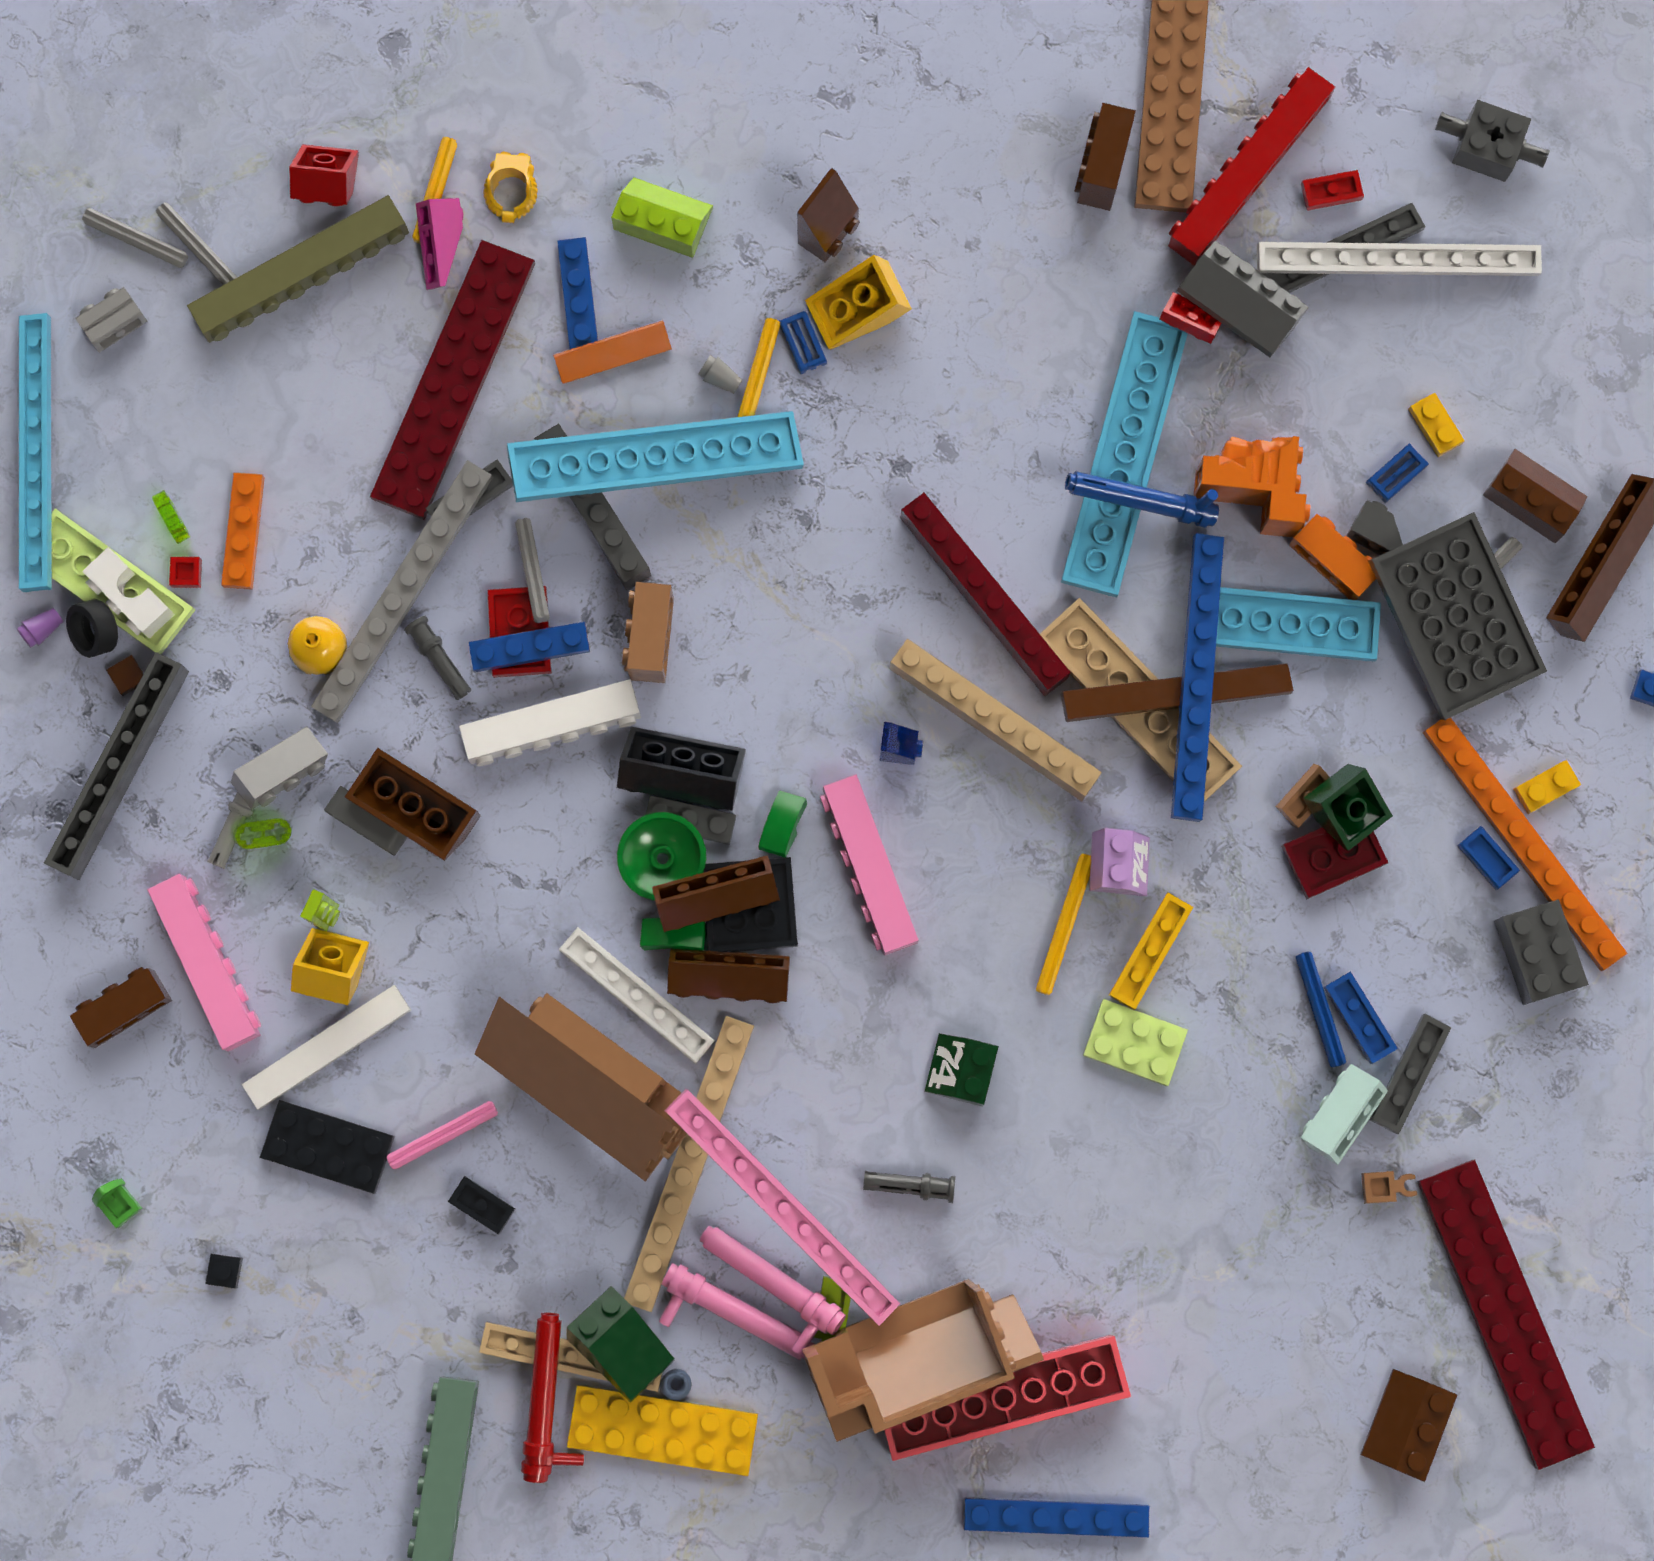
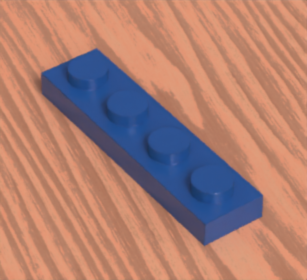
M586 237L557 240L570 349L598 341Z
M585 622L469 642L474 673L590 652Z

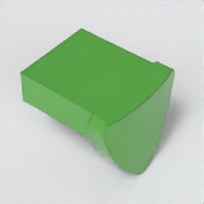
M122 1178L100 1186L92 1197L94 1205L102 1210L115 1228H120L143 1209L124 1186L126 1183Z

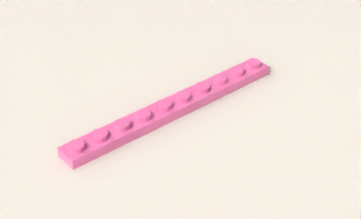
M685 1089L669 1105L665 1112L880 1326L900 1305L886 1288L688 1089Z

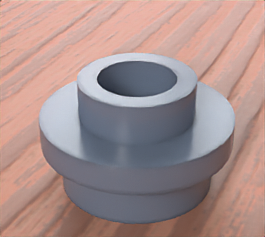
M681 1369L668 1371L661 1380L662 1392L669 1399H683L691 1390V1378ZM678 1378L682 1381V1388L680 1390L672 1389L671 1381Z

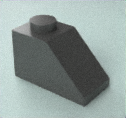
M1367 500L1346 535L1354 542L1378 555L1403 545L1394 515L1387 511L1388 508L1377 501L1370 502Z

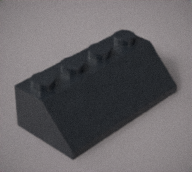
M631 727L620 757L616 788L629 792L655 795L659 798L681 800L690 804L696 803L711 806L716 809L733 810L746 749Z

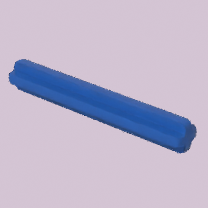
M1311 952L1298 954L1296 961L1329 1065L1331 1067L1344 1065L1346 1058Z

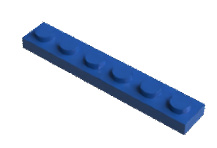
M965 1498L964 1530L1149 1538L1150 1506L1141 1504Z

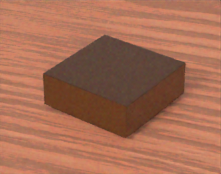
M132 655L106 670L122 696L136 689L144 674Z

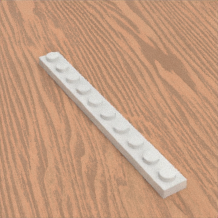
M1259 242L1257 244V270L1260 273L1539 276L1542 273L1541 245Z

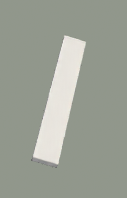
M579 927L575 929L559 948L560 952L695 1064L715 1042L714 1039Z
M393 985L244 1082L242 1086L257 1110H260L410 1012L411 1009L397 987Z

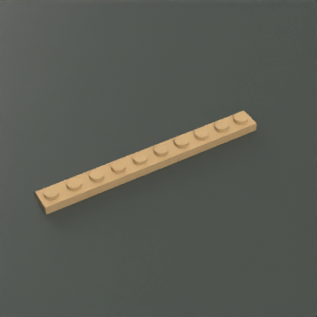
M728 1016L725 1017L696 1097L719 1122L721 1121L754 1029V1025ZM688 1134L679 1144L624 1297L630 1305L649 1312L653 1311L661 1283L668 1269L708 1154Z

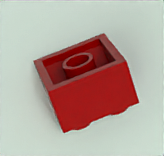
M302 144L289 166L290 199H297L302 203L325 202L330 206L347 205L354 190L359 150Z

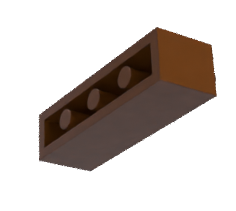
M768 855L652 887L664 932L681 929L684 926L702 921H710L713 918L731 913H739L742 910L764 906L780 900Z
M671 948L668 962L667 994H675L682 998L704 996L712 1000L734 998L737 1001L743 1002L749 1000H764L767 1003L787 1002L790 956Z

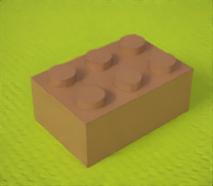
M636 582L635 591L630 590L628 608H630L632 619L626 620L625 636L627 637L629 648L623 649L622 665H624V671L628 672L632 681L666 683L674 604L671 585Z

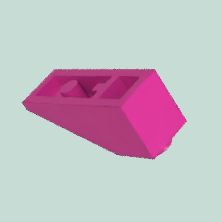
M459 198L428 199L415 203L426 290L446 285L463 229L462 221L464 214Z

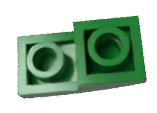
M779 790L764 825L758 845L759 850L786 858L797 836L796 827L807 807L806 798Z
M660 918L642 919L640 947L644 951L670 948L703 951L706 922L702 921L684 926L681 929L664 932Z

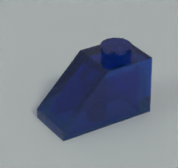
M884 722L879 761L914 765L915 758H921L923 740H918L919 731L891 722Z

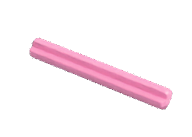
M488 1101L386 1156L387 1161L392 1169H398L498 1115V1111L494 1103Z

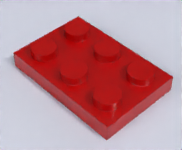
M544 586V591H545V596H546V601H547V607H548L547 587ZM528 587L488 590L490 638L549 628V620L541 623L534 621ZM551 659L492 670L493 678L552 674Z

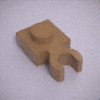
M1394 1171L1361 1173L1364 1204L1397 1202L1396 1193L1404 1197L1417 1195V1191H1407L1404 1187L1406 1180L1416 1179L1414 1174H1404L1395 1180Z

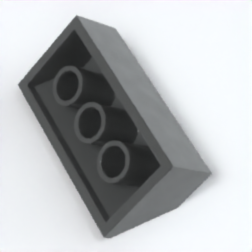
M1217 241L1203 253L1177 289V292L1269 358L1291 334L1308 309V306L1301 302L1298 297L1288 293L1277 285L1274 280L1267 278L1250 263L1245 262L1232 253L1229 248Z

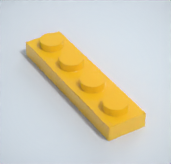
M1168 892L1166 893L1108 996L1133 1010L1137 1008L1191 913L1193 906Z

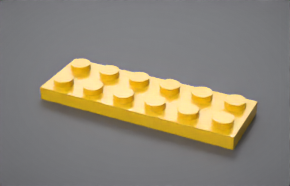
M577 1385L567 1447L749 1476L758 1414L645 1395H638L630 1403L619 1391Z

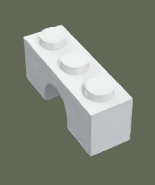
M109 547L82 571L89 578L85 583L97 595L103 592L109 598L105 603L117 615L123 612L129 618L125 624L137 636L142 632L148 638H151L175 615L149 588L137 597H125V585L135 573Z

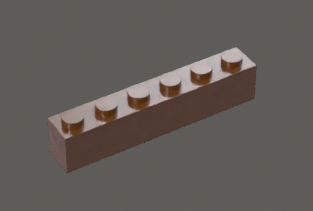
M1635 474L1630 475L1548 613L1546 619L1561 636L1582 642L1586 641L1654 525V478Z

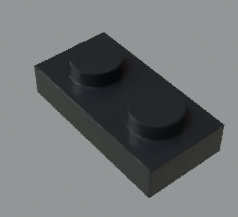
M466 1176L463 1177L448 1200L450 1204L498 1235L516 1210V1208Z

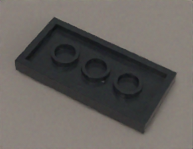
M279 1100L259 1158L376 1194L387 1161L386 1156L390 1152L395 1136Z

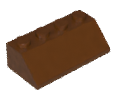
M378 747L345 795L346 799L444 861L465 841L481 817L477 810Z

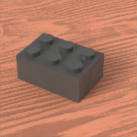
M1559 899L1494 920L1523 1005L1589 985Z

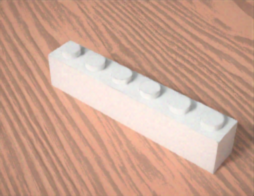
M629 679L460 725L459 728L469 762L471 764L476 763L477 766H485L493 763V758L504 755L506 759L522 755L523 750L533 748L534 751L544 750L551 747L550 743L559 740H562V743L573 742L579 739V735L588 732L591 735H598L607 732V727L619 724L620 728L634 725L636 719H640L641 715L632 682Z

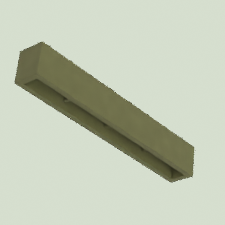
M387 195L193 301L187 307L209 343L223 340L229 335L230 331L238 327L250 325L254 318L263 313L274 312L281 303L289 299L294 300L301 297L305 290L310 287L323 285L332 275L350 270L361 259L372 258L383 247L401 242L405 235L409 234L408 228L392 199Z

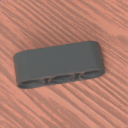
M340 786L324 811L395 856L407 837L346 799L345 795L349 790Z

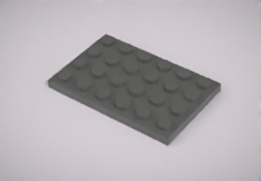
M1475 512L1368 561L1441 720L1451 718L1547 672Z

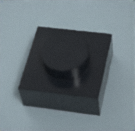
M210 1254L205 1284L238 1288L243 1258Z

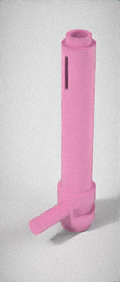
M709 1226L703 1232L700 1242L703 1243L705 1249L801 1314L800 1317L808 1322L792 1348L794 1352L802 1356V1349L808 1347L818 1330L824 1334L828 1332L831 1335L838 1331L846 1318V1314L841 1312V1307L835 1303L829 1304L825 1296L819 1292L813 1293L718 1227L712 1228Z
M674 1263L671 1264L661 1285L666 1287V1291L673 1295L659 1320L661 1324L670 1327L684 1300L691 1305L693 1303L698 1304L798 1360H801V1358L805 1359L804 1355L801 1356L792 1350L802 1334L801 1332L712 1285L701 1274L696 1273L694 1275L687 1271L688 1267L682 1264L680 1266Z

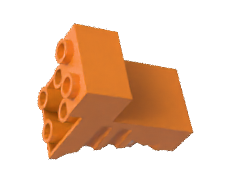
M1231 437L1225 443L1220 456L1203 455L1195 473L1194 496L1200 499L1210 489H1214L1218 493V498L1215 502L1262 506L1260 534L1294 538L1299 530L1303 529L1305 522L1309 521L1311 509L1310 504H1306L1307 494L1296 493L1299 492L1301 485V475H1297V466L1302 463L1303 447L1299 446V437L1272 438L1270 442L1264 440L1249 442L1238 437Z

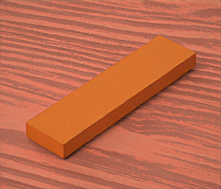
M662 320L557 353L553 356L562 384L672 350Z

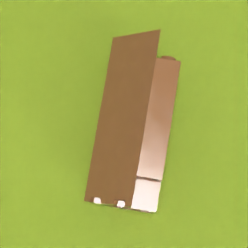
M548 993L543 998L540 996L533 1002L529 1009L531 1012L529 1017L499 996L474 1054L646 1182L664 1157L668 1160L687 1135L665 1112L681 1092Z
M970 1279L898 1306L880 1326L869 1317L838 1330L832 1338L802 1349L811 1379L815 1384L836 1442L871 1428L876 1434L1015 1379L1013 1372L1044 1360L1015 1296L1012 1294L993 1302L989 1292H985L984 1288H981L979 1284H974Z

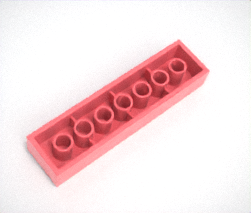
M1108 1335L1042 1353L1043 1361L1013 1372L1015 1379L884 1430L892 1461L1131 1397L1115 1336Z

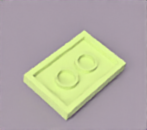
M1103 999L1083 1056L1161 1085L1169 1086L1188 1029Z

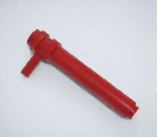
M551 1312L541 1313V1318L537 1319L527 1440L523 1442L522 1453L525 1455V1460L521 1462V1472L524 1473L523 1480L532 1483L547 1482L548 1475L552 1473V1465L583 1466L584 1464L583 1453H553L554 1443L551 1442L562 1321L559 1320V1314Z

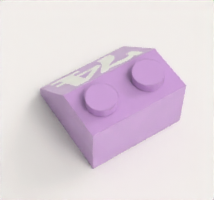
M1103 828L1092 832L1089 891L1147 896L1150 837L1131 830Z

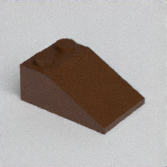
M833 168L828 171L797 212L798 244L825 263L830 256L835 257L843 246L841 241L847 233L852 235L860 223L858 220L859 208L837 171Z

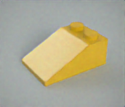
M872 255L805 300L830 350L884 327L912 310L888 260L876 255Z

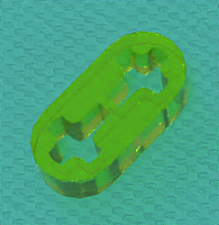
M163 490L153 495L152 500L176 543L179 544L191 538L167 492Z
M280 818L244 822L235 828L233 839L243 849L281 845L289 840L292 829L286 820ZM275 823H278V826L285 830L284 833L280 834V839L276 840L274 835L265 836V830L274 829ZM246 827H248L250 832L259 831L260 837L250 839V844H247L246 840L240 839V834L245 832Z

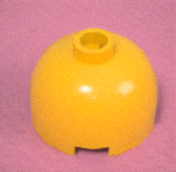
M319 616L304 618L293 627L289 634L287 642L289 656L297 668L306 674L327 675L334 671L345 654L347 638L339 625L328 618Z

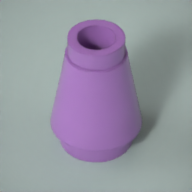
M52 608L49 611L47 610L22 621V625L17 628V631L31 648L36 644L39 646L63 623V620L57 611Z

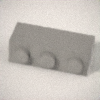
M306 726L233 771L231 783L251 810L259 805L265 807L273 802L277 797L276 795L281 791L289 792L301 783L300 780L307 775L313 777L325 768L324 764L328 753Z

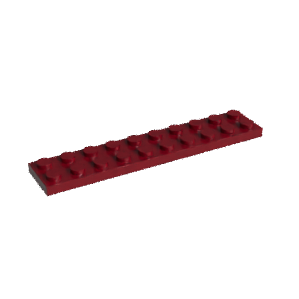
M481 240L371 492L370 498L372 500L425 520L428 514L426 507L432 504L535 266L534 259Z
M1475 1159L1417 1181L1535 1468L1541 1470L1595 1448Z

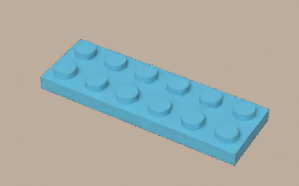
M1220 587L1216 647L1375 662L1378 655L1381 602Z

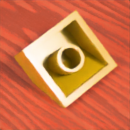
M312 928L293 963L291 991L334 1003L349 1005L358 987L369 942Z

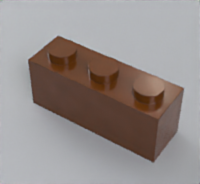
M140 967L128 974L127 981L120 985L114 983L102 990L101 997L94 1001L91 999L86 1000L76 1006V1012L71 1014L70 1018L88 1047L97 1048L173 1001L155 970Z

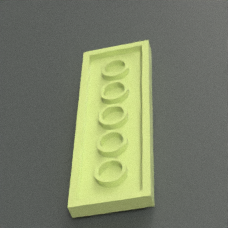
M54 509L52 511V579L84 602L98 599L105 603L109 598L103 592L97 595L85 583L89 578L82 571L108 546L60 511ZM112 550L135 573L125 585V597H137L149 588L175 614L151 638H148L142 632L137 636L125 624L129 618L123 612L117 615L111 610L118 627L154 653L162 654L195 612V609Z

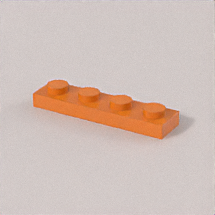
M233 473L221 583L224 588L253 590L265 479L262 474Z

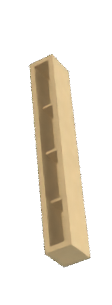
M909 639L904 642L891 660V671L1081 802L1102 772Z

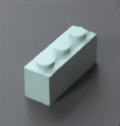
M1350 1064L1347 1070L1338 1076L1336 1086L1330 1095L1325 1096L1321 1101L1320 1110L1313 1120H1309L1306 1123L1303 1135L1300 1138L1310 1149L1338 1165L1388 1090L1380 1080Z

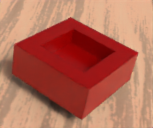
M170 557L169 585L172 588H201L202 559L200 557Z

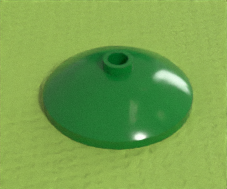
M656 812L637 819L626 829L618 845L617 864L623 880L632 891L643 898L655 901L652 890L653 886L704 873L706 848L701 834L687 819L673 813ZM660 854L668 855V862L665 864L658 863V856Z

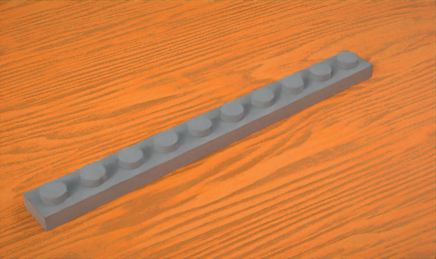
M466 461L313 702L312 708L336 723L340 721L493 479L490 473L470 461Z

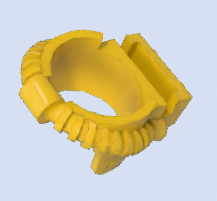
M502 151L500 154L496 153L495 160L490 163L491 172L485 180L486 183H484L483 194L486 200L485 203L489 210H492L493 214H496L497 217H502V222L514 223L516 218L520 219L521 216H526V213H529L536 203L535 199H537L538 189L536 180L533 177L534 166L532 165L531 157L526 153H519L518 155H511V153ZM509 177L518 178L526 184V198L519 206L514 207V212L504 211L503 206L494 199V191L499 185L498 182Z

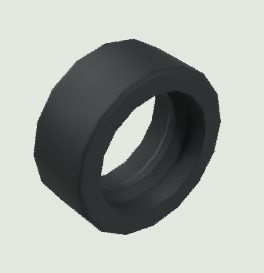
M92 599L72 605L69 608L66 616L67 632L74 648L82 656L91 658L113 651L118 641V627L114 615L103 601ZM90 623L92 624V627H93V630H94V634H93V632H92Z

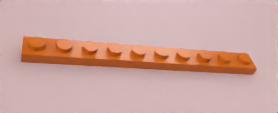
M1452 718L1439 720L1423 732L1424 736L1549 902L1559 899L1569 930L1599 970L1604 971L1628 954Z

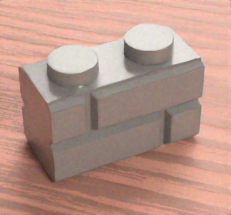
M124 287L110 290L105 294L104 300L96 305L90 304L85 306L80 311V315L75 318L99 353L148 322Z

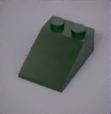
M612 1286L567 1326V1340L630 1403L675 1361V1358L636 1310Z

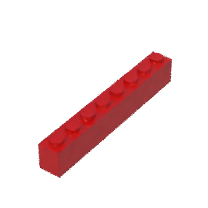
M1310 67L1302 75L1297 73L1288 85L1290 88L1285 96L1280 94L1271 106L1273 109L1268 117L1263 115L1254 127L1256 130L1251 138L1246 136L1237 148L1239 151L1234 159L1229 157L1220 169L1222 172L1217 180L1212 178L1203 190L1205 193L1200 201L1195 199L1186 211V214H1188L1183 222L1178 220L1169 232L1171 239L1168 247L1195 266L1203 253L1218 239L1331 98L1335 86Z

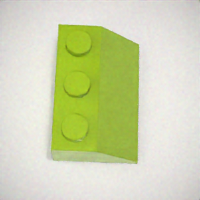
M633 177L622 190L611 219L613 229L693 258L712 212L713 205Z

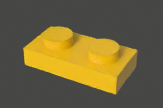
M1436 393L1409 407V412L1437 457L1464 443V438Z
M1564 760L1515 787L1513 790L1526 812L1530 814L1579 787L1581 783L1568 761Z

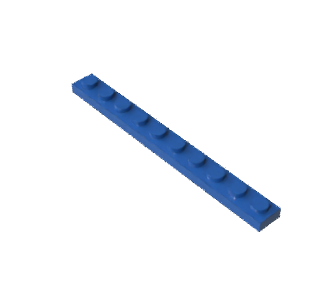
M1196 533L1193 536L1171 806L1172 819L1194 822L1203 820L1224 537Z

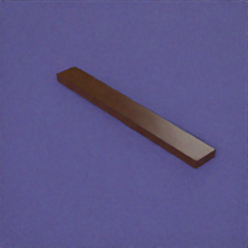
M1288 663L1214 672L1212 704L1291 694L1294 690ZM1182 677L1062 691L1060 695L1065 721L1073 722L1179 708Z

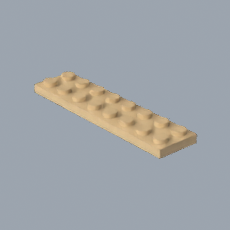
M1080 598L1040 633L1069 669L1072 677L1084 689L1158 679ZM1179 708L1113 716L1112 718L1174 781ZM1210 732L1204 802L1242 767Z

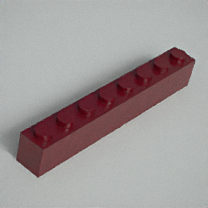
M925 492L902 508L900 519L1040 692L1047 696L1065 682L1071 673Z

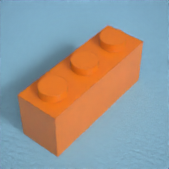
M1316 514L1293 538L1289 546L1349 600H1357L1376 580L1368 562L1373 558L1368 555L1364 556L1357 550V545L1351 538L1343 537L1338 533L1330 519Z

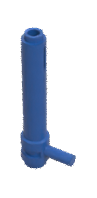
M1078 471L1068 473L1065 481V490H1069L1070 494L1177 518L1178 522L1190 524L1194 522L1196 526L1203 528L1214 526L1219 515V505L1213 503L1218 498V493L1214 489H1210L1198 499L1196 496L1184 494L1183 496Z

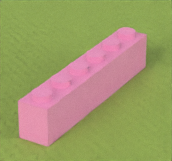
M857 774L823 786L824 795L820 796V800L825 813L831 811L834 822L830 823L835 840L841 838L844 850H841L840 853L845 867L851 866L855 877L850 878L855 894H861L865 905L860 907L866 923L872 921L875 933H872L871 937L876 950L882 949L885 956L918 944V937Z
M179 873L147 889L222 1050L229 1052L261 1036L258 1030L261 1027L260 1020L254 1010L249 1011L245 1001L249 1000L248 995L242 984H236L233 974L236 973L235 967L229 957L224 958L220 948L224 947L218 932H212L208 921L211 920L210 914L204 904L199 905L195 895L199 894V891L192 878L187 879V877Z

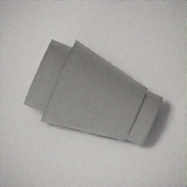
M712 355L709 356L698 375L704 378V382L730 391L733 394L743 380L719 357L715 358Z

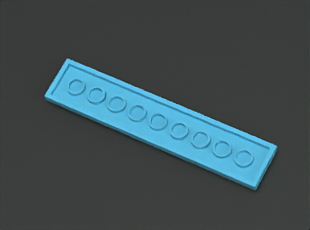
M1134 311L1090 475L1147 488L1188 333L1159 320V317ZM1084 497L1061 583L1117 598L1141 510Z
M793 411L507 443V453L516 502L802 469L804 465Z

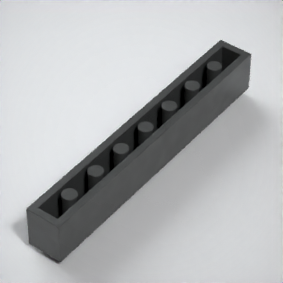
M157 652L154 653L44 864L77 880L81 879L189 673L182 664Z

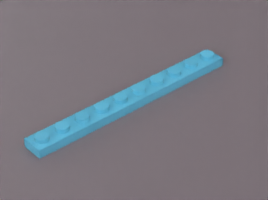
M47 313L19 316V589L22 592L52 589L51 317Z

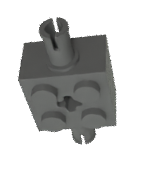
M1481 100L1476 101L1466 121L1441 112L1437 121L1438 124L1435 127L1437 131L1459 137V144L1452 161L1453 164L1506 182L1515 167L1516 161L1519 159L1543 168L1550 152L1548 149L1526 143L1525 136L1531 118Z

